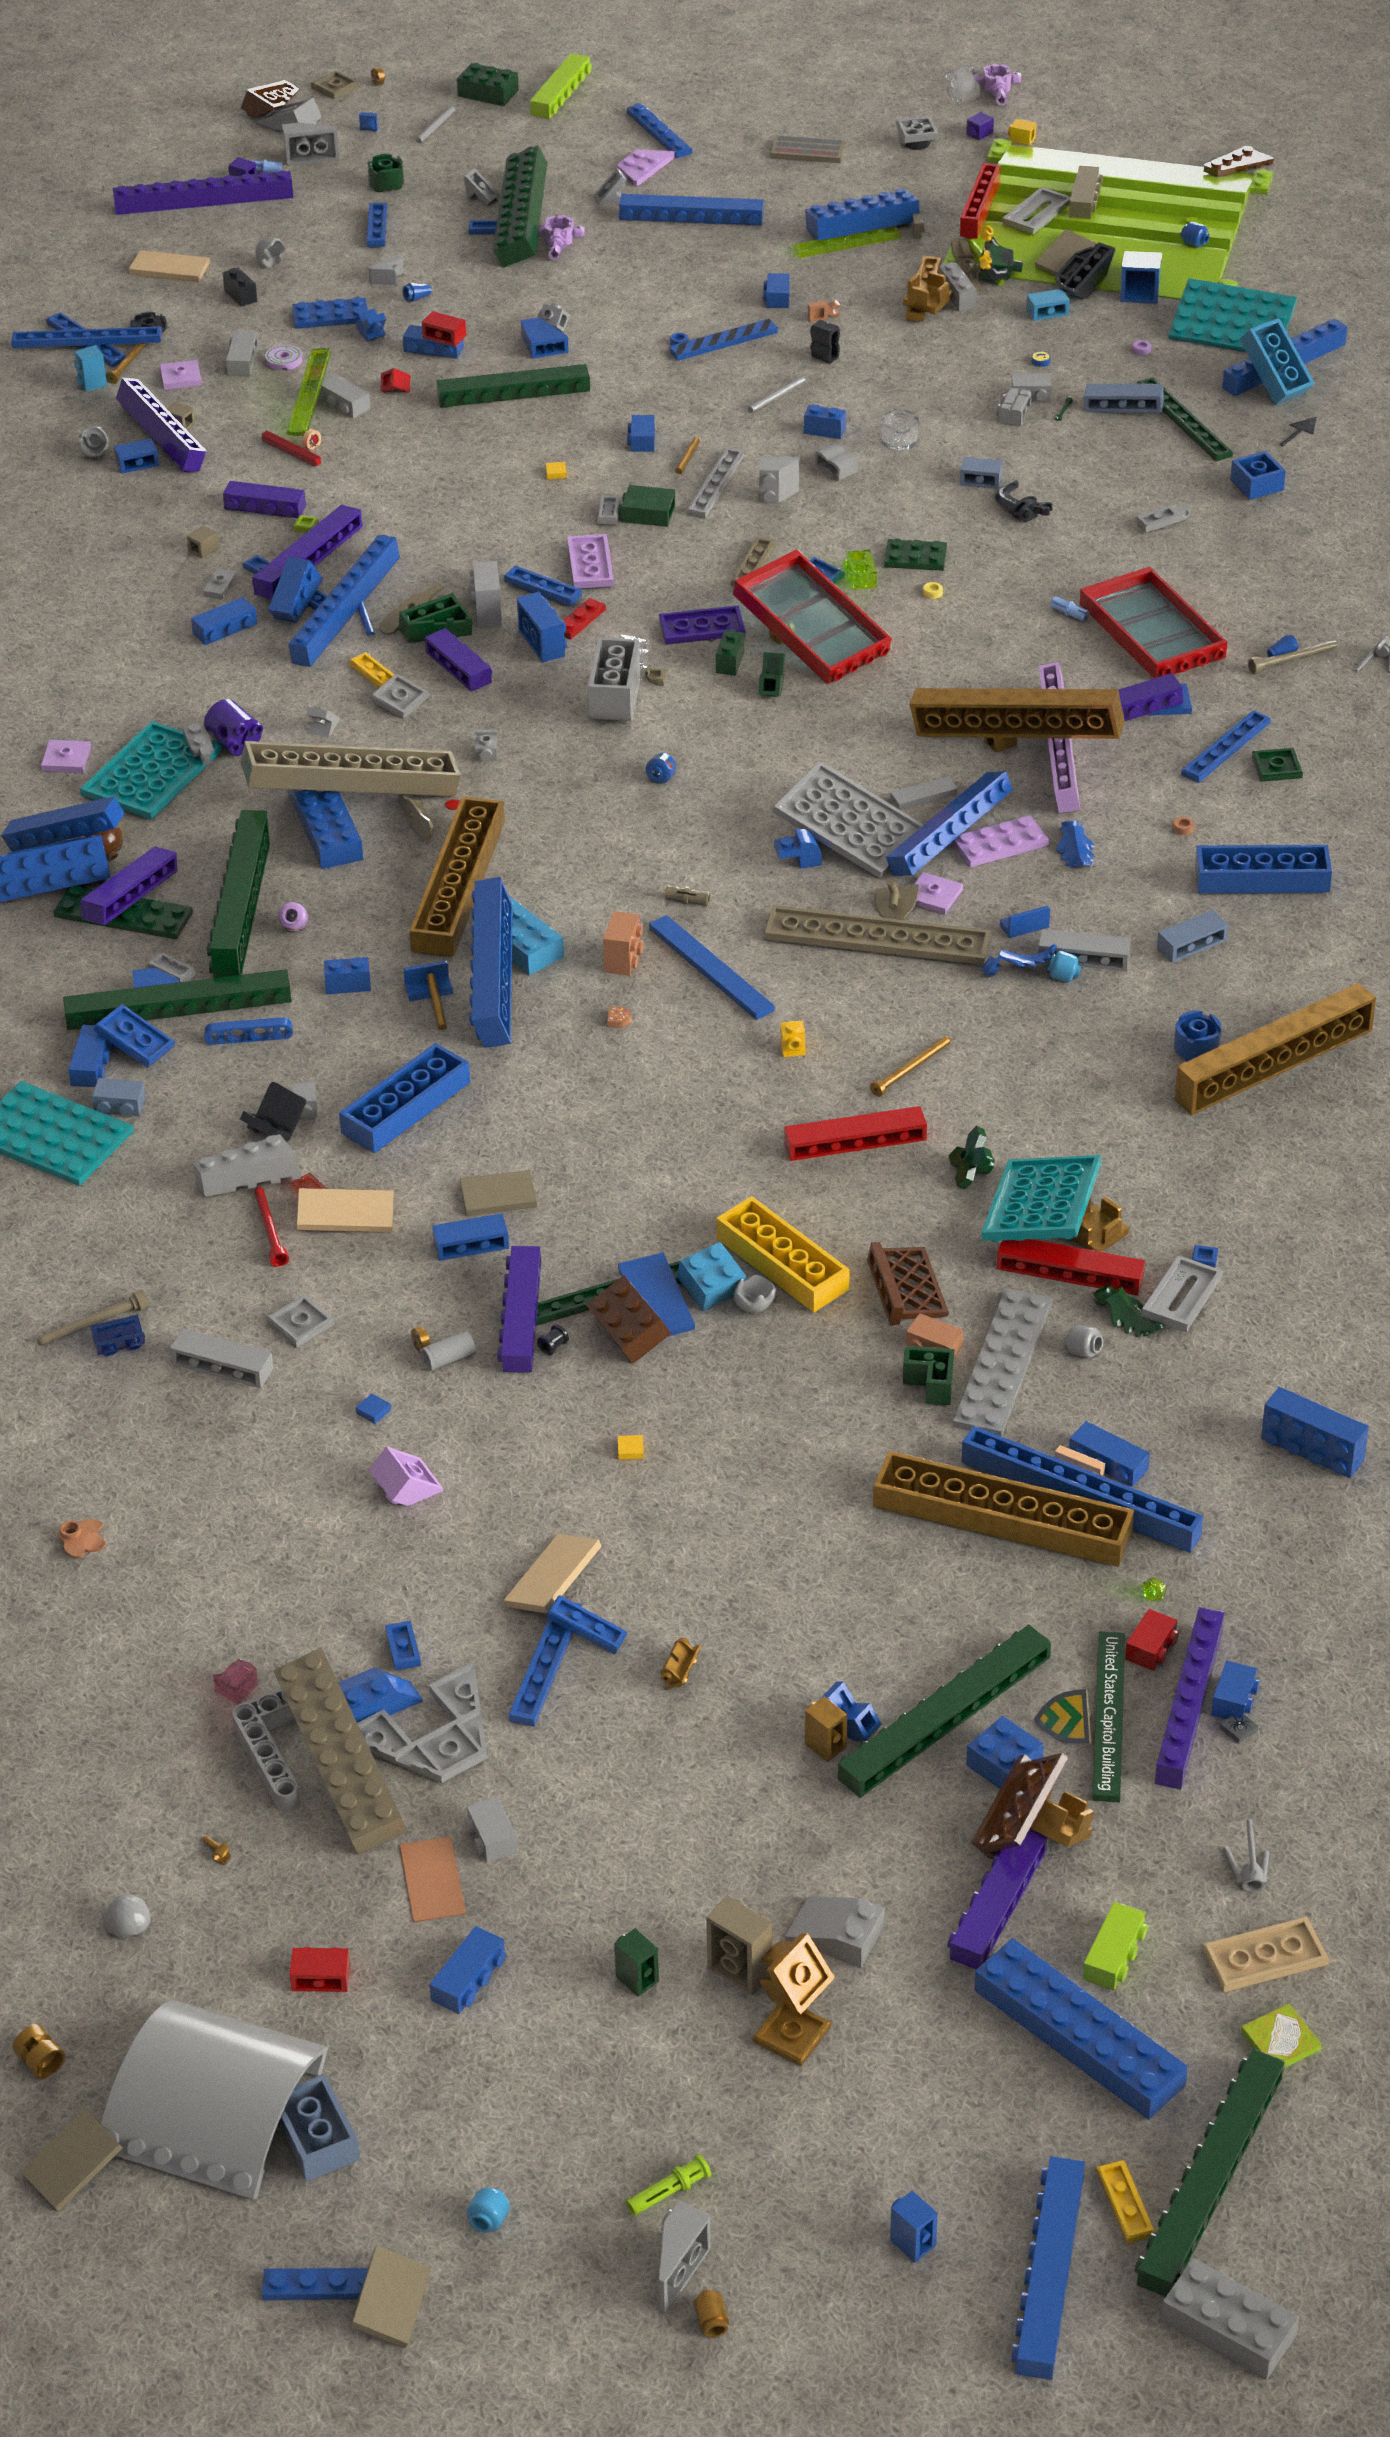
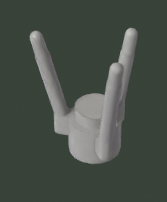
M1387 635L1379 639L1377 645L1373 647L1372 651L1355 669L1356 672L1363 668L1374 654H1377L1379 657H1389L1388 672L1390 673V638Z
M1247 1819L1250 1863L1245 1864L1240 1872L1229 1848L1225 1846L1223 1850L1236 1876L1237 1885L1243 1886V1889L1246 1891H1259L1267 1885L1266 1875L1269 1851H1264L1262 1866L1259 1867L1256 1863L1252 1820Z

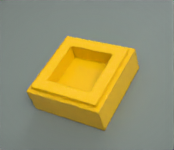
M565 462L546 463L547 480L567 478Z
M643 1435L618 1436L619 1460L644 1459Z

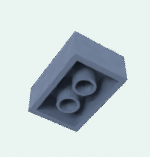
M324 2074L296 2085L282 2112L278 2125L305 2181L307 2182L359 2161L358 2139L326 2075Z

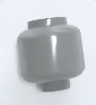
M1078 1324L1067 1332L1065 1344L1072 1355L1093 1358L1102 1349L1103 1337L1097 1328Z

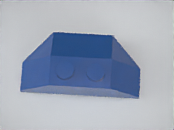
M375 1667L338 1682L357 1723L383 1709L390 1716L423 1702L411 1681Z

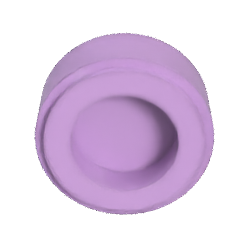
M1138 340L1133 343L1132 352L1137 355H1147L1151 352V344L1145 340Z

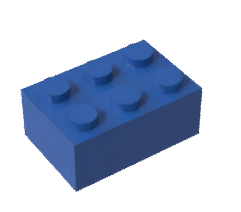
M540 592L518 597V631L542 663L565 657L567 643L564 638V632H566V625L558 617L556 610L551 608L548 600L544 599Z

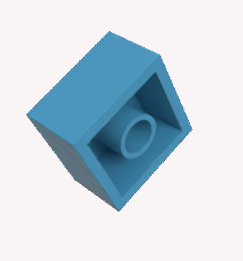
M721 1242L680 1260L677 1278L702 1311L734 1297L739 1281L741 1279L746 1280L747 1277Z

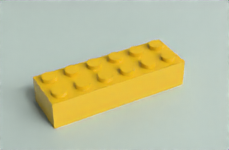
M753 1196L716 1218L717 1239L813 1313L849 1291V1268Z

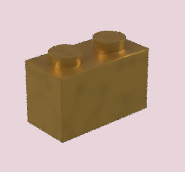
M824 1696L817 1702L811 1703L805 1710V1745L828 1762L847 1748V1714Z

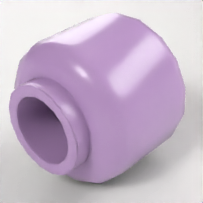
M289 902L280 908L278 919L285 929L297 932L307 925L308 913L301 904Z

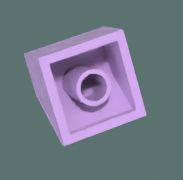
M389 1447L383 1450L369 1468L375 1477V1483L383 1488L386 1492V1498L395 1505L399 1503L409 1506L443 1491L442 1486L421 1458Z

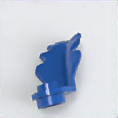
M1079 821L1061 822L1062 827L1060 831L1063 832V836L1056 848L1059 853H1064L1060 860L1067 861L1065 865L1071 868L1092 866L1094 861L1090 858H1095V855L1089 850L1094 849V844L1084 833V826L1079 825Z
M1052 944L1047 950L1034 955H1021L1002 949L996 958L992 956L988 958L981 971L985 973V977L989 975L994 976L1001 966L998 964L1000 959L1020 967H1035L1036 964H1043L1045 960L1050 959V955L1054 953L1057 945Z

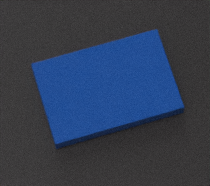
M123 1004L113 1010L94 1027L95 1032L146 1068H149L175 1045L173 1039Z

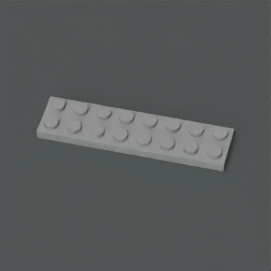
M1005 1288L953 1420V1427L971 1430L973 1426L1002 1436L1050 1311L1052 1297Z

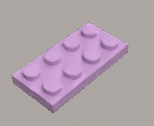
M607 534L567 537L573 586L576 588L614 586Z
M1031 815L960 834L952 843L968 865L973 867L1049 846V839Z

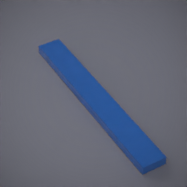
M162 327L13 332L11 345L12 348L161 343Z
M668 915L649 923V929L756 1020L774 1011L773 1003Z

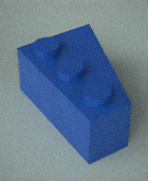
M288 556L268 609L275 619L297 623L323 581V578L310 560Z

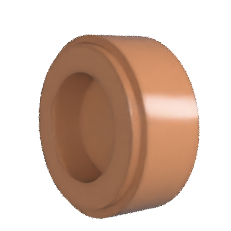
M1178 817L1173 820L1172 830L1179 835L1191 834L1194 830V822L1188 817Z

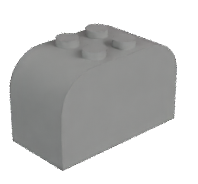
M598 637L588 685L590 719L633 721L640 683V639Z

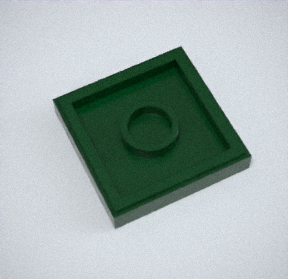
M1294 748L1252 751V758L1261 782L1303 778V772Z

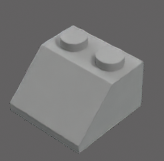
M760 457L759 502L779 503L799 492V457Z

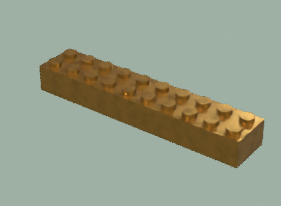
M916 688L909 703L916 733L920 737L993 738V735L1001 736V738L1119 739L1125 724L1118 689Z
M461 797L409 931L411 952L454 957L471 913V908L474 905L472 891L475 890V881L483 880L505 822L504 801Z
M1360 983L1354 984L1188 1062L1182 1063L1177 1066L1175 1101L1190 1115H1194L1371 1032L1376 997Z
M888 1451L873 1485V1507L1117 1567L1120 1566L1133 1531V1509L893 1451Z

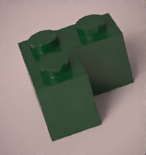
M905 1346L903 1384L926 1386V1404L950 1405L954 1373V1349Z

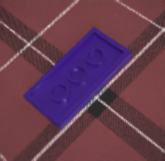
M739 605L659 614V622L665 645L721 639L724 630L744 632V636H746Z

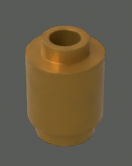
M714 2290L702 2291L694 2300L700 2330L704 2332L706 2337H720L728 2331L729 2324L723 2295Z

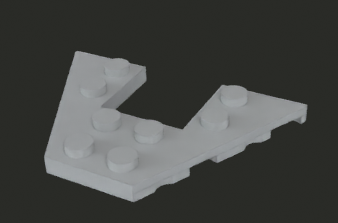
M474 1662L429 1685L430 1694L450 1715L453 1721L418 1740L411 1742L384 1709L358 1722L357 1724L372 1755L440 1783L487 1759Z

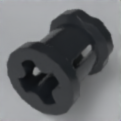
M554 1324L548 1334L542 1335L537 1339L539 1349L549 1356L555 1353L556 1348L560 1344H566L569 1341L568 1332L558 1324Z

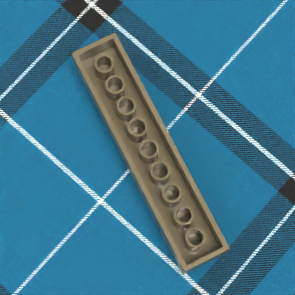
M245 741L240 762L248 787L256 789L347 791L446 797L456 796L460 773L452 751Z

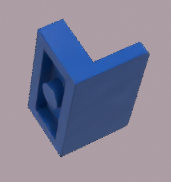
M1043 906L1011 915L1000 920V927L1009 938L1048 928L1050 908Z
M447 961L403 969L404 985L409 1002L431 998L426 976L430 973L435 975L440 996L453 994Z

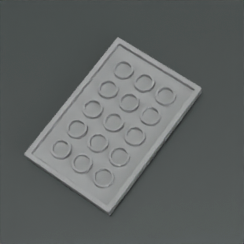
M822 762L816 764L773 808L774 814L799 829L811 832L815 839L878 878H881L890 868L886 856L923 826L922 823Z

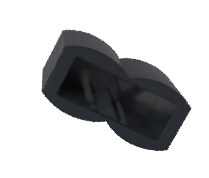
M820 319L810 329L812 339L810 345L811 356L831 364L839 358L840 345L838 342L840 339V328L837 325Z

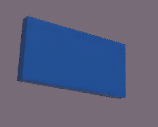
M664 1252L618 1263V1271L621 1277L623 1275L626 1276L671 1332L669 1336L695 1330V1323Z

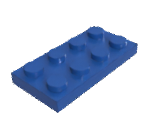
M360 297L292 304L295 329L356 324L357 314L368 310L366 298Z

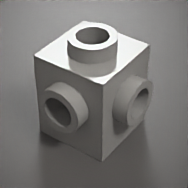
M551 303V305L543 304L538 317L559 331H564L570 314L561 309L562 306Z

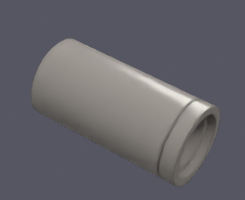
M464 1331L421 1348V1357L428 1370L432 1371L475 1353L476 1349L471 1335Z

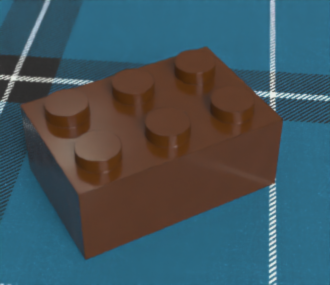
M625 1275L586 1304L597 1321L632 1363L638 1361L671 1334L661 1318Z

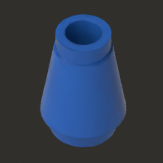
M408 283L403 287V296L407 301L413 302L431 295L429 284Z
M1284 635L1267 649L1268 657H1274L1296 651L1299 648L1298 642L1293 635Z

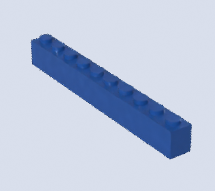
M378 535L292 638L288 645L293 664L311 667L357 611L359 604L366 600L400 558L396 537Z
M976 1426L972 1427L962 1441L961 1463L1000 1478L1133 1509V1531L1189 1553L1192 1552L1201 1538L1203 1515Z

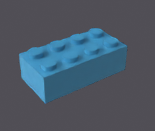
M1279 318L1251 328L1240 338L1245 351L1275 405L1305 394L1315 384Z
M510 897L513 904L512 962L530 976L564 957L563 937Z

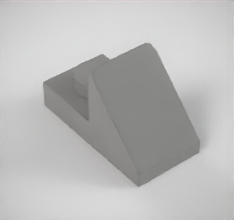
M476 168L465 175L464 183L468 200L476 194L487 206L500 195Z
M616 168L594 194L600 205L620 201L621 194L618 190L627 181L623 173Z
M397 255L368 267L369 282L371 284L397 285L396 276L404 273L403 258Z
M312 707L307 709L306 715L313 718L310 734L329 737L339 723L340 717L328 710Z

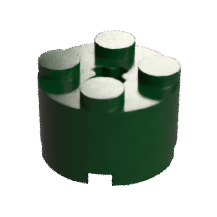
M379 154L372 157L373 160L371 162L368 161L369 185L376 192L399 190L404 184L403 160L399 156L393 158L392 154Z

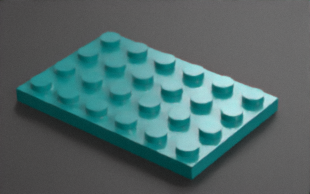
M1188 278L1168 338L1246 352L1240 338L1251 328L1279 318L1285 330H1288L1297 304V297Z
M151 721L80 788V794L92 800L114 796L124 811L152 820L208 764L203 765L200 756H192L183 731ZM211 741L214 751L210 755L212 761L222 752L221 744Z
M20 1081L0 1100V1154L78 1186L134 1132L133 1125L23 1081Z
M1100 1155L1008 1159L981 1232L982 1240L999 1242L1002 1240L1023 1241L1025 1239L1046 1240L1049 1238L1070 1239L1077 1237L1101 1166Z

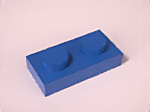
M411 1620L385 1625L395 1671L421 1666Z

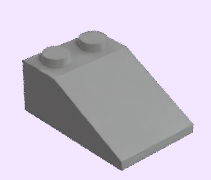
M309 98L269 112L256 122L258 125L282 131V124L299 122L317 124L316 121L322 116L314 98Z
M300 122L282 124L284 154L287 166L340 160L337 127Z
M808 1896L787 1932L785 1939L792 1942L800 1933H808L820 1953L862 1968L884 1929L885 1908L860 1898Z
M681 2200L678 2201L673 2209L670 2208L666 2212L662 2222L664 2228L659 2272L660 2313L666 2315L711 2249L710 2215Z

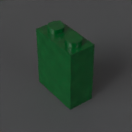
M629 485L627 492L623 493L622 503L619 504L618 509L622 522L668 527L676 505L675 489Z

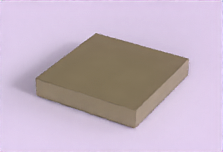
M336 70L311 83V88L333 99L359 87V81Z

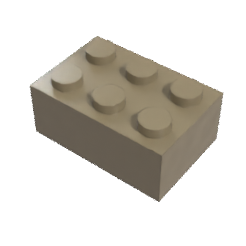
M726 1895L706 1917L707 1968L753 1995L761 1986L759 1980L763 1976L770 1977L766 1970L770 1964H764L762 1958L772 1948V1922L765 1915L758 1914L749 1909L743 1902L734 1900Z

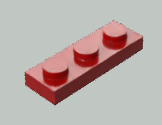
M588 598L563 619L566 625L564 637L571 640L606 610V604Z

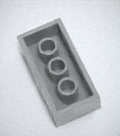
M1193 2258L1163 2300L1161 2321L1267 2380L1295 2339L1299 2316Z

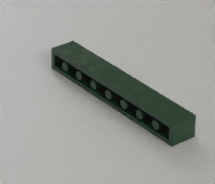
M580 364L436 380L437 397L440 408L589 392L590 375L587 365Z

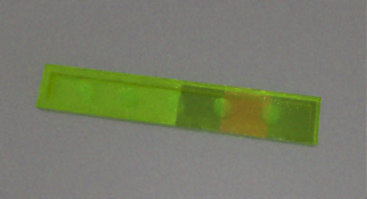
M896 226L824 240L797 243L793 245V250L800 259L901 239V233Z
M314 348L311 350L287 429L288 436H304L305 432L309 429L331 356L330 348Z

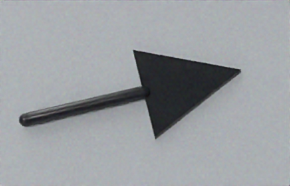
M1317 417L1289 424L1298 428V430L1280 445L1284 446L1301 431L1314 434Z

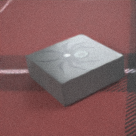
M1244 1715L1243 1719L1230 1716L1220 1723V1729L1239 1744L1258 1731V1725L1246 1715Z

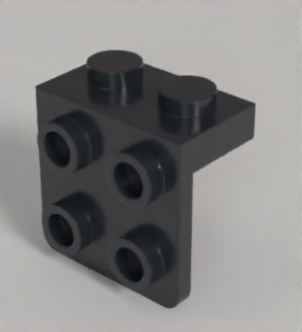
M271 1082L257 1113L243 1111L240 1120L247 1123L246 1127L257 1133L259 1131L263 1132L264 1138L280 1134L288 1142L304 1110L306 1099L277 1082Z

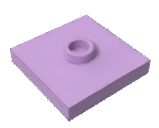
M197 360L160 364L164 390L202 385Z
M49 740L41 764L42 771L84 773L91 750V742Z
M923 872L915 882V884H919V894L915 906L946 914L963 890V884Z

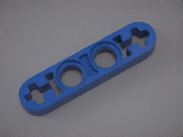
M283 1017L211 1023L204 1029V1039L209 1045L289 1039L293 1034L292 1022ZM256 1028H264L266 1030L261 1034L254 1032ZM233 1030L243 1031L241 1035H233L231 1032Z

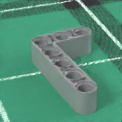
M279 1689L239 1704L233 1709L232 1714L235 1733L274 1805L281 1812H292L299 1806L297 1782L268 1730L295 1721L283 1691Z

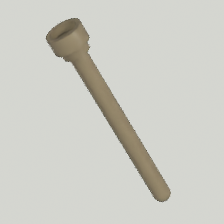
M1331 641L1266 659L1258 656L1248 660V668L1253 674L1263 672L1268 666L1337 648L1338 644L1336 641Z
M142 1289L136 1291L125 1302L39 1336L38 1343L45 1345L131 1309H139L140 1311L149 1307L147 1296Z

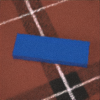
M558 1595L546 1618L612 1654H616L628 1633L561 1595Z

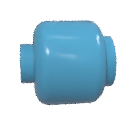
M1064 951L1052 954L1047 965L1050 977L1065 983L1071 982L1073 977L1078 978L1081 970V965H1078L1077 956Z
M481 2188L476 2192L466 2210L467 2218L475 2230L482 2233L494 2232L501 2227L510 2210V2205L501 2190L497 2188Z

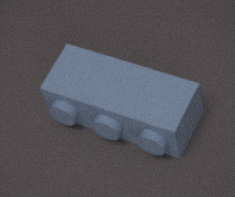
M1214 910L1208 911L1159 931L1157 949L1173 963L1227 941L1228 923Z

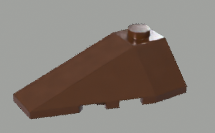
M286 80L248 89L241 109L246 111V114L251 117L283 108L299 89Z

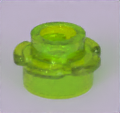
M1151 1577L1142 1583L1143 1594L1147 1599L1151 1601L1156 1599L1159 1601L1163 1600V1595L1167 1589L1162 1581Z

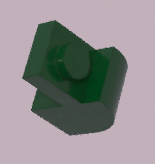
M763 653L759 695L781 696L784 683V653Z

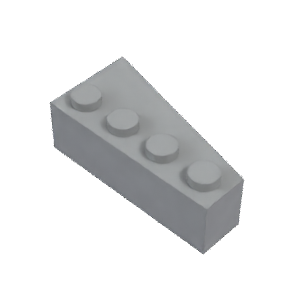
M497 561L473 562V569H469L472 603H476L478 628L502 627Z
M280 1134L271 1135L264 1140L255 1143L250 1142L242 1147L225 1150L221 1154L204 1157L200 1161L193 1162L197 1186L205 1197L234 1192L238 1186L248 1189L255 1188L257 1183L271 1180V1184L280 1183V1178L292 1176V1180L301 1179L297 1155Z

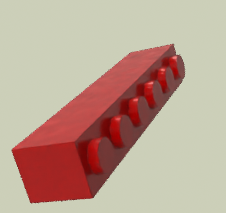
M982 164L960 217V237L978 239L1000 185L1001 165Z
M921 1106L784 1126V1143L790 1161L927 1141V1122Z
M1025 1239L1023 1241L1002 1240L997 1252L996 1270L1098 1289L1105 1285H1111L1112 1289L1122 1287L1126 1294L1138 1296L1144 1278L1145 1260L1035 1239Z

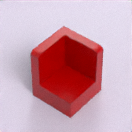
M395 368L381 373L380 391L388 393L397 389L405 393L410 392L411 375Z

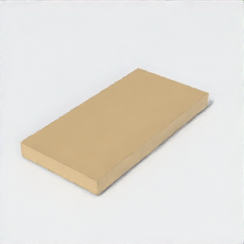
M140 250L129 268V274L199 282L210 264L209 257Z
M299 1188L297 1230L392 1232L394 1191Z
M557 1534L504 1599L506 1607L548 1613L558 1595L562 1596L601 1548L599 1539Z
M1308 1917L1203 1944V1951L1223 1992L1325 1966L1329 1963V1958Z

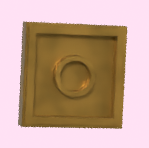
M778 2003L753 2036V2042L802 2067L831 2028V2022L807 2009L801 2015L793 2014L786 2003Z

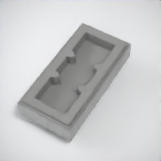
M600 496L597 524L617 525L620 496Z
M218 568L203 590L204 596L223 599L237 578V572Z
M163 952L147 963L148 969L156 968L179 979V982L189 981L196 975L195 968Z

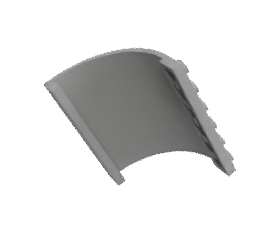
M176 2000L168 2001L148 2018L131 2044L112 2086L101 2126L123 2148L115 2156L244 2197L256 2199L265 2170L263 2167L282 2112L304 2072L316 2076L321 2075L328 2047Z

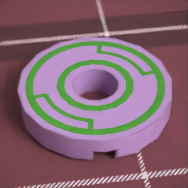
M292 345L274 346L265 354L267 366L275 370H282V368L290 370L298 367L302 363L303 357L301 350Z

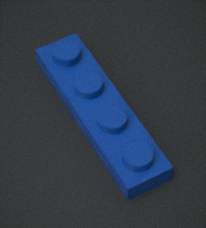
M369 203L367 247L385 246L387 203Z
M516 565L504 575V582L533 593L540 592L544 597L572 606L582 597V589Z
M368 2268L264 2269L262 2298L263 2300L358 2299Z

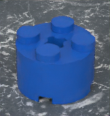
M1197 1010L1183 1013L1179 1017L1175 1025L1174 1049L1186 1062L1220 1046L1221 1022L1215 1015H1203V1011Z

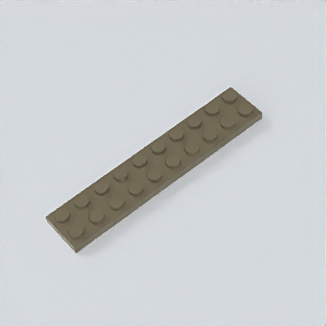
M777 905L772 906L765 930V940L984 965L991 937V930Z

